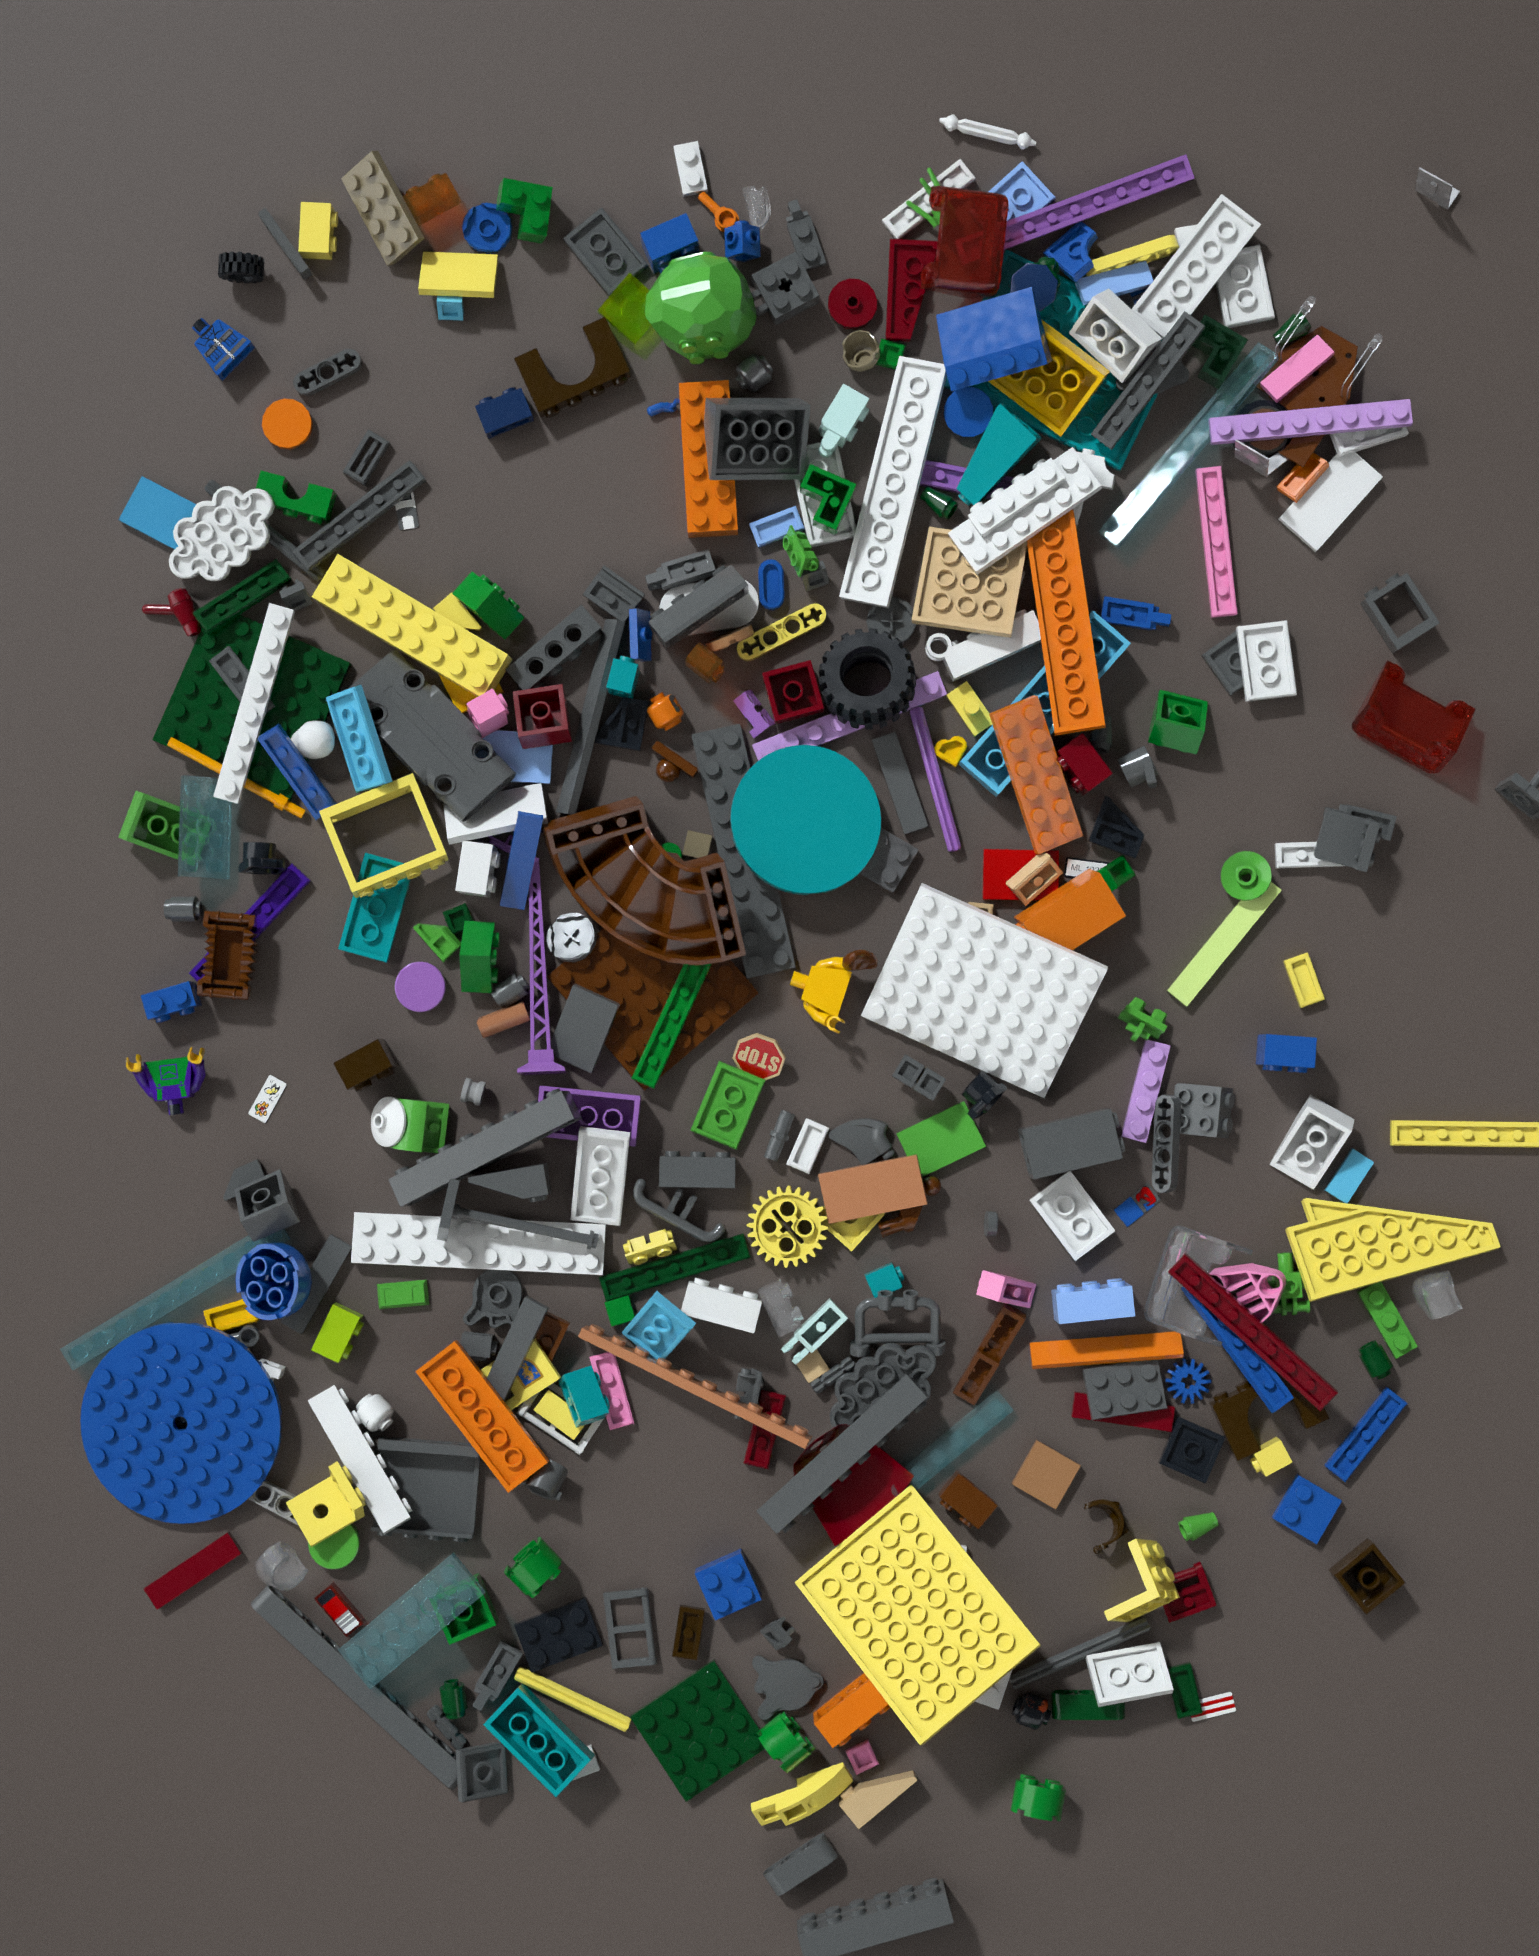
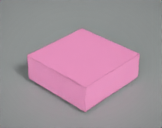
M868 1739L845 1750L856 1775L879 1765V1761Z

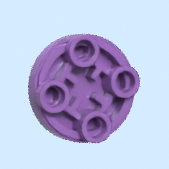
M426 962L408 964L399 972L395 981V993L398 1000L404 1007L415 1012H427L434 1009L441 1003L446 992V980L437 967Z

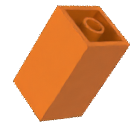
M1089 868L1014 916V919L1017 922L1015 925L1070 950H1074L1126 915L1102 875Z

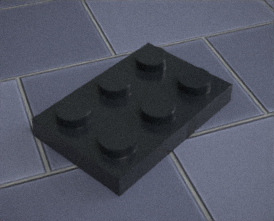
M586 1597L514 1624L532 1673L603 1646Z

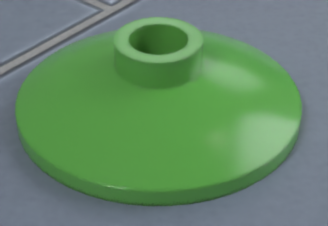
M1242 851L1232 855L1226 860L1221 870V882L1225 891L1238 900L1249 901L1262 896L1271 883L1272 874L1268 862L1264 857L1255 852ZM1243 875H1251V880L1244 882L1242 880Z

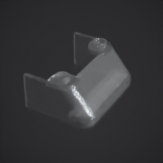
M1175 1226L1169 1232L1144 1307L1146 1320L1190 1338L1221 1347V1341L1204 1335L1207 1328L1206 1322L1181 1290L1183 1286L1168 1273V1270L1185 1252L1205 1271L1209 1272L1211 1263L1217 1265L1225 1264L1230 1258L1232 1249L1250 1255L1253 1250L1183 1226Z

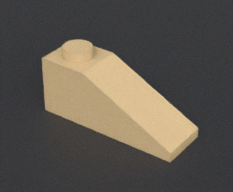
M912 1770L861 1782L854 1787L850 1785L840 1794L839 1806L856 1827L860 1829L917 1781V1775Z

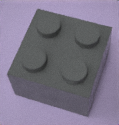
M281 1169L234 1189L240 1222L253 1242L300 1222L293 1189Z

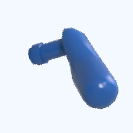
M677 398L673 403L660 402L647 408V413L649 416H654L661 412L673 413L677 410L676 406L679 405L680 400Z

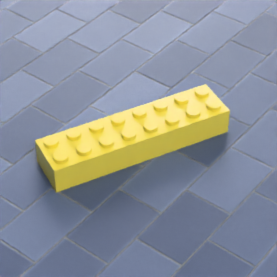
M339 554L335 557L312 595L318 603L477 697L491 689L495 690L506 672L505 669L509 667L513 660L507 653Z

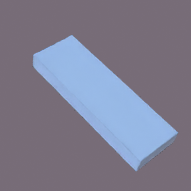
M1143 261L1080 278L1075 285L1082 304L1087 305L1093 296L1107 289L1120 296L1146 289L1154 280L1147 262Z

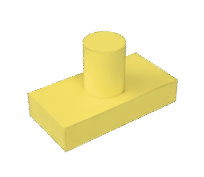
M967 681L946 695L974 737L992 725L989 712Z

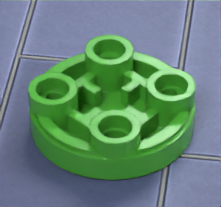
M351 1524L312 1548L308 1543L312 1558L317 1564L327 1569H340L347 1566L356 1557L360 1547V1538L356 1526Z

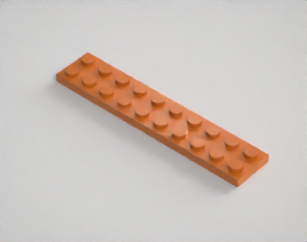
M1072 509L1027 540L1055 736L1106 728L1074 510Z

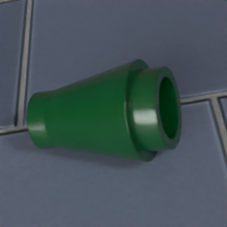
M1301 312L1292 323L1296 317L1293 313L1281 328L1272 335L1277 343L1282 338L1278 344L1280 347L1285 345L1286 342L1289 343L1308 334L1307 331L1312 328Z
M929 486L924 489L920 496V499L940 519L945 518L949 520L958 507L954 497L934 490Z

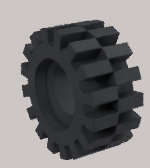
M224 252L219 254L218 277L229 282L260 283L264 280L265 260L263 257L256 254L251 255V253Z

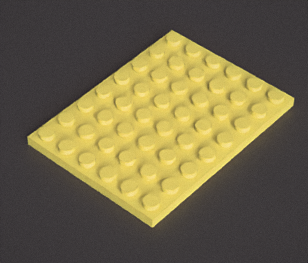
M913 1485L907 1487L795 1581L798 1588L921 1746L1041 1646Z

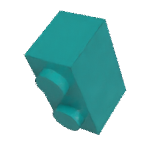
M620 656V660L613 658L606 686L609 694L623 698H634L640 674V668L635 663V659Z
M592 1366L564 1374L558 1382L576 1428L599 1421L607 1416L610 1404L606 1395H602L599 1387L601 1386L600 1377L597 1372L593 1371Z

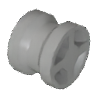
M466 1077L460 1102L466 1103L470 1101L474 1105L480 1106L486 1082L480 1081L477 1083L473 1082L471 1078Z

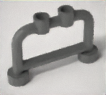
M890 1290L879 1291L878 1297L867 1298L856 1307L855 1339L850 1341V1354L855 1357H865L870 1354V1344L925 1343V1346L929 1347L935 1356L945 1354L946 1342L941 1339V1311L939 1305L931 1298L918 1297L916 1290H905L903 1297H893V1292ZM893 1307H903L906 1310H915L918 1307H926L931 1312V1333L865 1334V1312L869 1308L891 1310Z

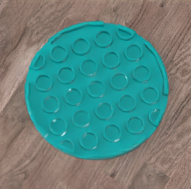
M796 745L769 753L746 772L732 800L730 822L733 841L740 857H742L750 870L759 879L784 892L809 895L835 890L851 881L863 870L871 859L879 840L881 812L876 793L870 781L852 761L827 748Z

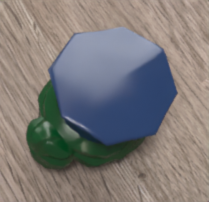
M1041 257L1038 263H1026L1012 275L1010 293L1033 286L1039 312L1055 301L1056 294L1060 288V279L1057 275L1060 270L1058 262L1053 257Z

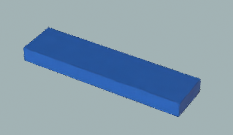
M277 724L257 738L315 820L321 817L320 810L336 804L280 724Z
M518 811L500 906L520 910L525 909L543 815Z
M1385 1387L1324 1466L1346 1482L1408 1403L1388 1387Z

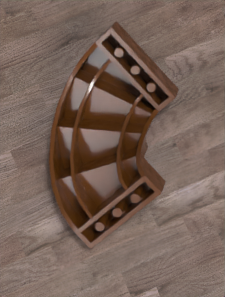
M637 796L542 824L541 828L547 850L562 881L590 917L615 938L646 955L671 963L704 965L724 962L746 955L725 861L718 853L683 861L677 853L666 851L652 835L648 826L644 805Z

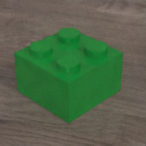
M480 1573L437 1590L430 1596L431 1603L449 1645L497 1625L499 1621Z

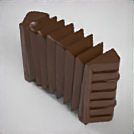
M205 910L203 926L209 931L204 933V935L209 938L204 942L210 946L204 948L209 952L204 957L208 962L202 964L205 969L201 970L204 976L197 981V996L249 1000L252 987L247 982L254 980L249 974L256 972L251 965L258 962L253 956L259 953L253 948L259 944L253 940L258 934L252 931L257 927L256 915L243 914L242 912L226 913L220 910Z

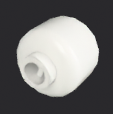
M368 1394L356 1405V1413L359 1419L370 1432L379 1429L384 1431L393 1422L391 1417L394 1409L380 1394Z

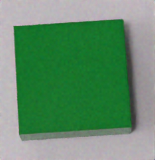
M881 338L879 346L880 358L875 365L896 370L899 356H903L905 345Z
M629 1295L604 1302L611 1327L629 1322L635 1317Z

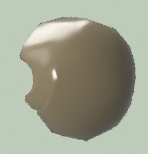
M858 330L852 332L842 343L844 362L853 371L864 372L872 369L880 358L879 344L869 331Z

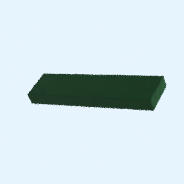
M275 559L193 612V616L207 635H209L282 588L283 585L291 582V578L278 560Z

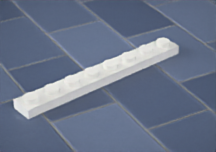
M269 603L213 795L215 798L236 804L240 803L257 745V738L261 731L295 611Z

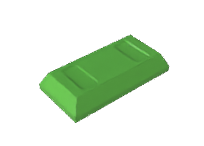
M427 1280L377 1284L379 1309L429 1305Z

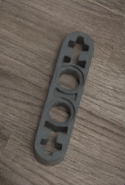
M1161 1095L1155 1102L1152 1186L1159 1193L1174 1191L1178 1183L1181 1103L1174 1095ZM1165 1103L1171 1104V1108H1165ZM1164 1117H1171V1120H1164ZM1166 1124L1171 1128V1135L1168 1138L1163 1135V1127ZM1165 1149L1170 1154V1160L1167 1163H1164L1162 1160V1152ZM1162 1168H1169V1171H1162ZM1162 1179H1166L1168 1183L1166 1185L1163 1184Z

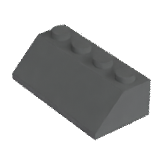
M725 565L719 567L712 573L714 577L707 582L704 579L699 581L692 587L693 591L686 596L684 594L677 596L671 601L672 606L664 611L661 608L650 616L652 620L649 621V626L666 650L749 593L747 582L732 565L727 568Z

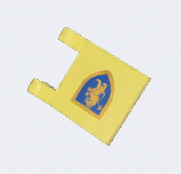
M534 1339L511 1388L515 1396L505 1401L510 1410H513L561 1378L536 1339ZM495 1360L481 1369L486 1378Z

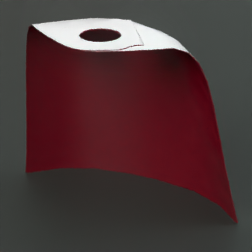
M839 1424L814 1440L794 1463V1476L821 1453L819 1450L824 1445L828 1446L850 1425ZM822 1440L816 1448L810 1450L814 1444ZM876 1445L868 1451L871 1456L861 1465L856 1462L849 1468L852 1473L842 1482L837 1479L831 1484L833 1490L824 1499L818 1496L812 1502L815 1505L813 1510L834 1546L842 1543L897 1497L914 1477L912 1473Z

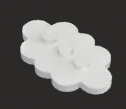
M225 486L214 493L212 501L197 503L193 509L192 517L179 520L174 527L173 535L178 547L171 553L169 558V567L172 573L183 579H191L200 574L207 580L221 581L228 576L231 566L241 567L250 560L251 550H260L269 541L270 530L265 521L273 514L275 508L272 496L262 489H251L243 494L237 488Z

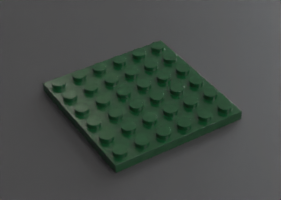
M239 615L209 635L201 628V632L197 637L154 734L153 741L167 746L170 738L173 737L223 764L241 702L209 660L230 646L250 672L263 624ZM288 636L270 696L271 701L276 707L265 714L259 736L280 724L291 739L293 734L306 722H326L330 714L326 697L339 693L351 663ZM257 741L247 778L277 795L281 793L289 798V800H292L295 793L294 789L261 743ZM304 757V759L308 763L310 758Z

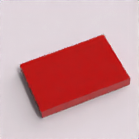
M983 849L982 900H1019L1006 885V882L1037 855L1034 850ZM1059 850L1046 851L1059 867ZM1059 877L1035 897L1033 901H1039L1058 889Z

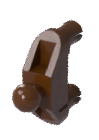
M930 1176L923 1180L926 1195L935 1196L941 1191L942 1186L938 1178ZM923 1205L902 1209L898 1217L879 1222L880 1230L890 1227L881 1231L882 1237L885 1238L901 1231H905V1233L912 1232Z

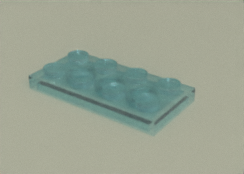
M181 776L178 877L230 878L232 802L213 797L218 778Z

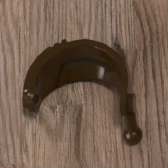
M1098 1499L1084 1504V1510L1091 1508L1103 1509L1109 1514L1113 1522L1114 1528L1111 1538L1106 1543L1096 1545L1093 1548L1095 1554H1100L1102 1550L1109 1548V1544L1124 1536L1129 1531V1528L1124 1520L1119 1502Z

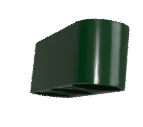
M1094 1690L1052 1691V1718L1057 1720L1125 1719V1702L1098 1707Z

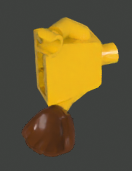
M855 950L844 957H831L819 960L815 966H811L809 975L794 971L790 985L804 990L801 1000L804 1001L803 1008L812 1019L839 1034L840 1031L835 1029V1025L838 1022L845 1024V1021L839 1018L838 1014L852 974L851 971L877 968L878 959L870 951Z

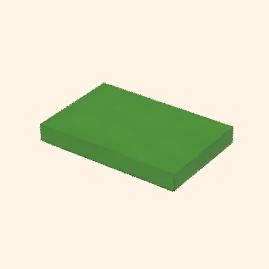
M719 1060L690 1131L737 1150L765 1079Z
M965 1101L896 1133L906 1155H918L922 1177L986 1147L974 1120L967 1114L969 1110Z

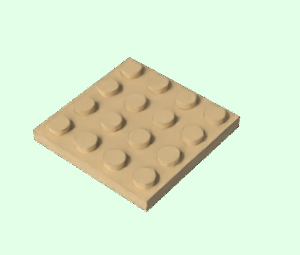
M929 527L912 623L1011 638L1028 548L1027 541L977 575L949 537L948 533L952 530Z

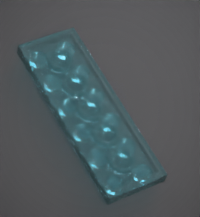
M453 1552L339 1648L338 1651L366 1686L372 1689L479 1599L486 1591Z

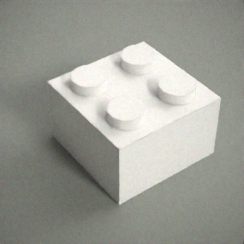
M463 840L455 891L460 894L490 898L491 892L495 893L497 886L494 869L499 868L501 853L497 851L498 848L491 844Z

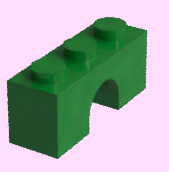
M260 470L256 489L265 490L272 496L274 509L282 510L283 515L291 518H297L298 515L307 517L308 522L321 525L322 521L330 522L337 496L333 489L309 483L307 492L302 498L290 499L287 497L289 481L284 476Z

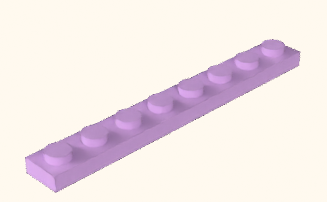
M1410 399L1214 417L1209 418L1208 423L1211 445L1235 443L1236 439L1240 442L1409 427L1412 426L1413 419Z
M938 671L916 680L915 695L913 700L909 701L907 711L947 695ZM828 714L755 743L752 747L759 761L769 753L785 747L796 745L820 746L861 730L865 728V725H860L856 729L851 727L849 721L845 724L840 722L837 714Z

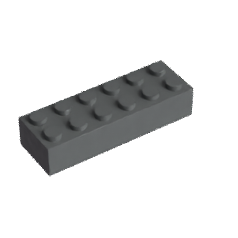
M930 1878L923 1881V1884L919 1886L905 1885L900 1887L898 1892L891 1894L881 1892L874 1895L873 1899L866 1901L864 1899H856L845 1907L832 1906L825 1909L824 1913L815 1915L812 1912L802 1915L801 1919L797 1920V1936L803 1956H839L954 1923L943 1879Z

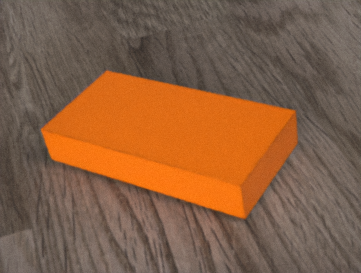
M1313 452L1304 467L1296 464L1276 486L1277 490L1297 503L1329 467L1328 461Z

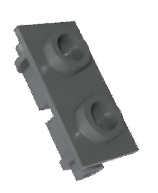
M741 1368V1372H738L736 1391L744 1392V1396H740V1401L746 1404L753 1402L759 1405V1391L762 1390L764 1384L763 1372L754 1368ZM734 1414V1419L743 1420V1418Z

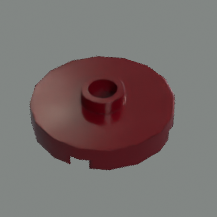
M849 278L840 281L832 288L828 296L830 317L845 329L856 330L865 327L872 320L877 310V298L874 290L868 283L860 279ZM854 299L857 305L852 307L848 304V301Z

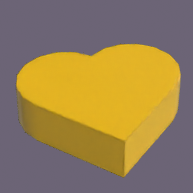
M954 736L950 740H940L935 745V754L939 759L956 768L967 748V743L960 736Z

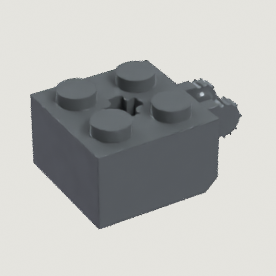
M796 251L751 275L752 284L756 289L751 293L753 300L756 301L761 298L763 302L762 305L756 307V316L758 317L768 312L775 325L781 324L819 303V294ZM782 286L790 287L789 292H785V290H780Z

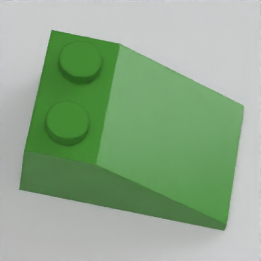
M135 791L118 838L196 866L213 819Z

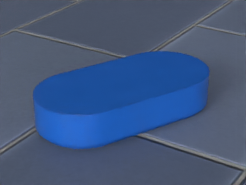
M769 559L762 562L758 569L759 600L765 609L776 610L784 602L783 568L778 561Z

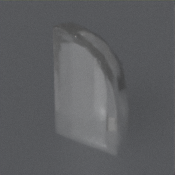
M755 186L744 187L743 198L750 224L760 227L761 230L767 224L771 215V203L765 186L759 190H755Z

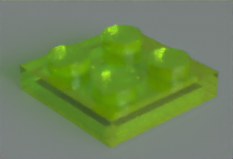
M629 272L597 310L598 314L605 317L615 329L634 345L651 326L645 315L646 296L649 289Z

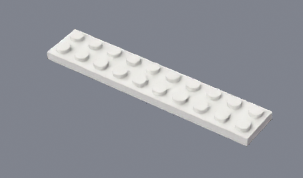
M899 356L839 595L841 599L889 609L947 377L944 364Z
M354 1212L351 1263L603 1275L605 1224L527 1221L584 1234H590V1230H592L594 1233L599 1234L596 1249L591 1248L589 1250L587 1249V1244L463 1218L451 1219L447 1241L437 1240L441 1216Z

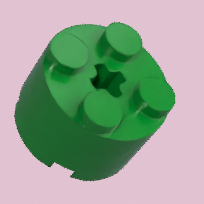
M538 1537L537 1543L532 1540L513 1558L515 1564L512 1568L507 1565L504 1570V1574L524 1595L534 1598L542 1590V1585L548 1579L552 1581L560 1574L561 1569L559 1567L562 1564V1559L541 1537Z
M783 1712L767 1723L757 1734L760 1736L758 1738L772 1759L781 1760L783 1762L780 1766L781 1769L786 1773H790L808 1758L816 1747L807 1736L804 1737L799 1732L802 1727L793 1716L790 1718L786 1712Z
M1021 1774L1020 1779H1016L1010 1810L1014 1813H1017L1018 1809L1023 1810L1024 1816L1052 1821L1054 1816L1056 1821H1061L1066 1789L1063 1788L1060 1781L1046 1778L1045 1783L1038 1782L1035 1776Z

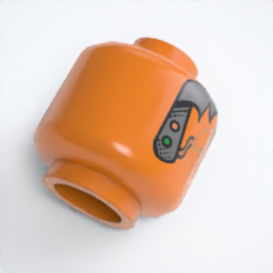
M661 692L650 699L652 704L648 706L647 713L656 728H664L667 731L682 722L681 717L684 711L673 694L665 696Z

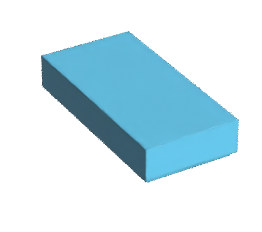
M1351 1148L1325 1188V1191L1341 1202L1348 1204L1374 1162Z

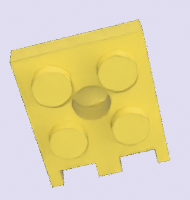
M338 1461L328 1466L329 1478L286 1502L311 1548L365 1516L363 1509L366 1505L365 1499L358 1487L353 1489L351 1486L353 1478L346 1466L340 1467ZM320 1505L328 1508L327 1516L322 1519L314 1516V1509Z
M1134 1539L1128 1542L1147 1591L1104 1611L1108 1621L1130 1622L1180 1598L1173 1582V1572L1167 1567L1163 1558L1165 1556L1164 1550L1157 1541Z

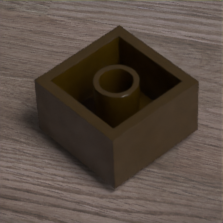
M377 1039L333 1063L346 1089L355 1090L356 1092L372 1086L371 1080L375 1078L382 1080L394 1074L393 1069L398 1066L385 1039Z
M1368 1538L1329 1569L1342 1588L1366 1615L1406 1583L1376 1545Z

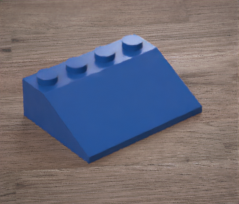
M1033 286L936 315L944 367L951 391L1052 362Z

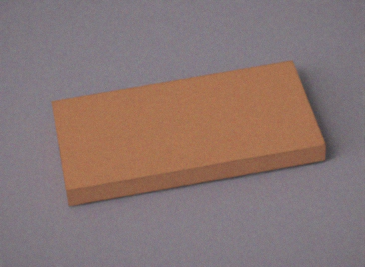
M917 1154L818 1174L829 1224L928 1204Z

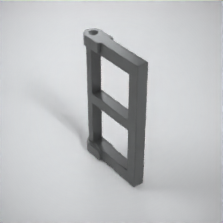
M648 1587L603 1593L612 1669L658 1664ZM642 1597L645 1623L614 1626L611 1600ZM646 1630L649 1656L618 1659L615 1634Z

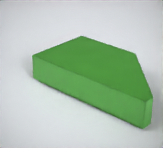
M418 923L413 927L443 962L448 960L461 947V942L447 926Z

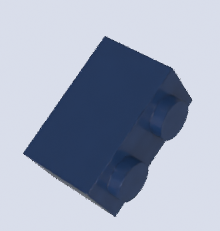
M516 387L506 389L502 392L501 396L494 399L492 396L486 397L475 406L488 439L534 421L522 388L516 389Z

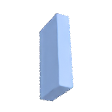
M796 506L749 523L758 548L783 539L787 535L790 525L793 526L795 532L805 530Z

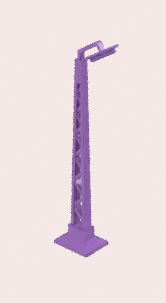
M512 835L507 838L505 843L489 836L490 844L510 853L511 846L508 843L513 839ZM535 856L529 885L531 1050H528V1063L518 1068L517 1074L566 1073L565 1067L554 1062V1050L551 1049L539 858ZM533 892H535V893L537 894V896L534 898V900H533ZM537 901H538V910L534 907V905L537 903ZM533 912L538 915V918L534 921V923ZM538 923H539L540 934H539L537 931L534 930V928L536 927V925H537ZM534 935H535L538 939H540L539 942H538L535 946H534ZM540 946L541 959L534 954ZM534 960H536L541 965V967L535 973ZM541 973L543 988L534 981ZM534 986L543 994L535 1005ZM543 1001L545 1020L534 1012ZM534 1017L545 1025L536 1035ZM546 1032L547 1049L535 1050V1041Z

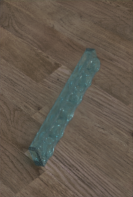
M998 1390L993 1392L904 1466L905 1469L914 1475L907 1487L913 1485L918 1490L1013 1411L1012 1407ZM892 1485V1494L897 1497L899 1494L894 1485Z

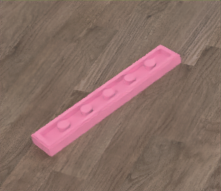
M1221 466L1197 468L1195 474L1211 618L1236 616L1237 606Z

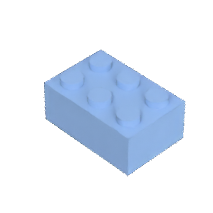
M1122 1278L1108 1279L1107 1284L1102 1285L1097 1283V1281L1082 1282V1287H1075L1071 1283L1059 1284L1057 1289L1051 1290L1054 1320L1058 1324L1135 1316L1132 1285L1122 1280Z

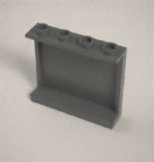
M381 1436L378 1439L377 1450H379V1454L387 1466L383 1470L388 1478L393 1476L400 1488L396 1491L400 1500L403 1498L407 1500L412 1511L408 1513L411 1518L410 1520L385 1535L374 1518L371 1531H377L379 1536H392V1533H403L402 1537L417 1538L418 1535H428L430 1540H443V1537H453V1541L468 1542V1538L472 1539L475 1535L481 1460L480 1455L470 1443Z

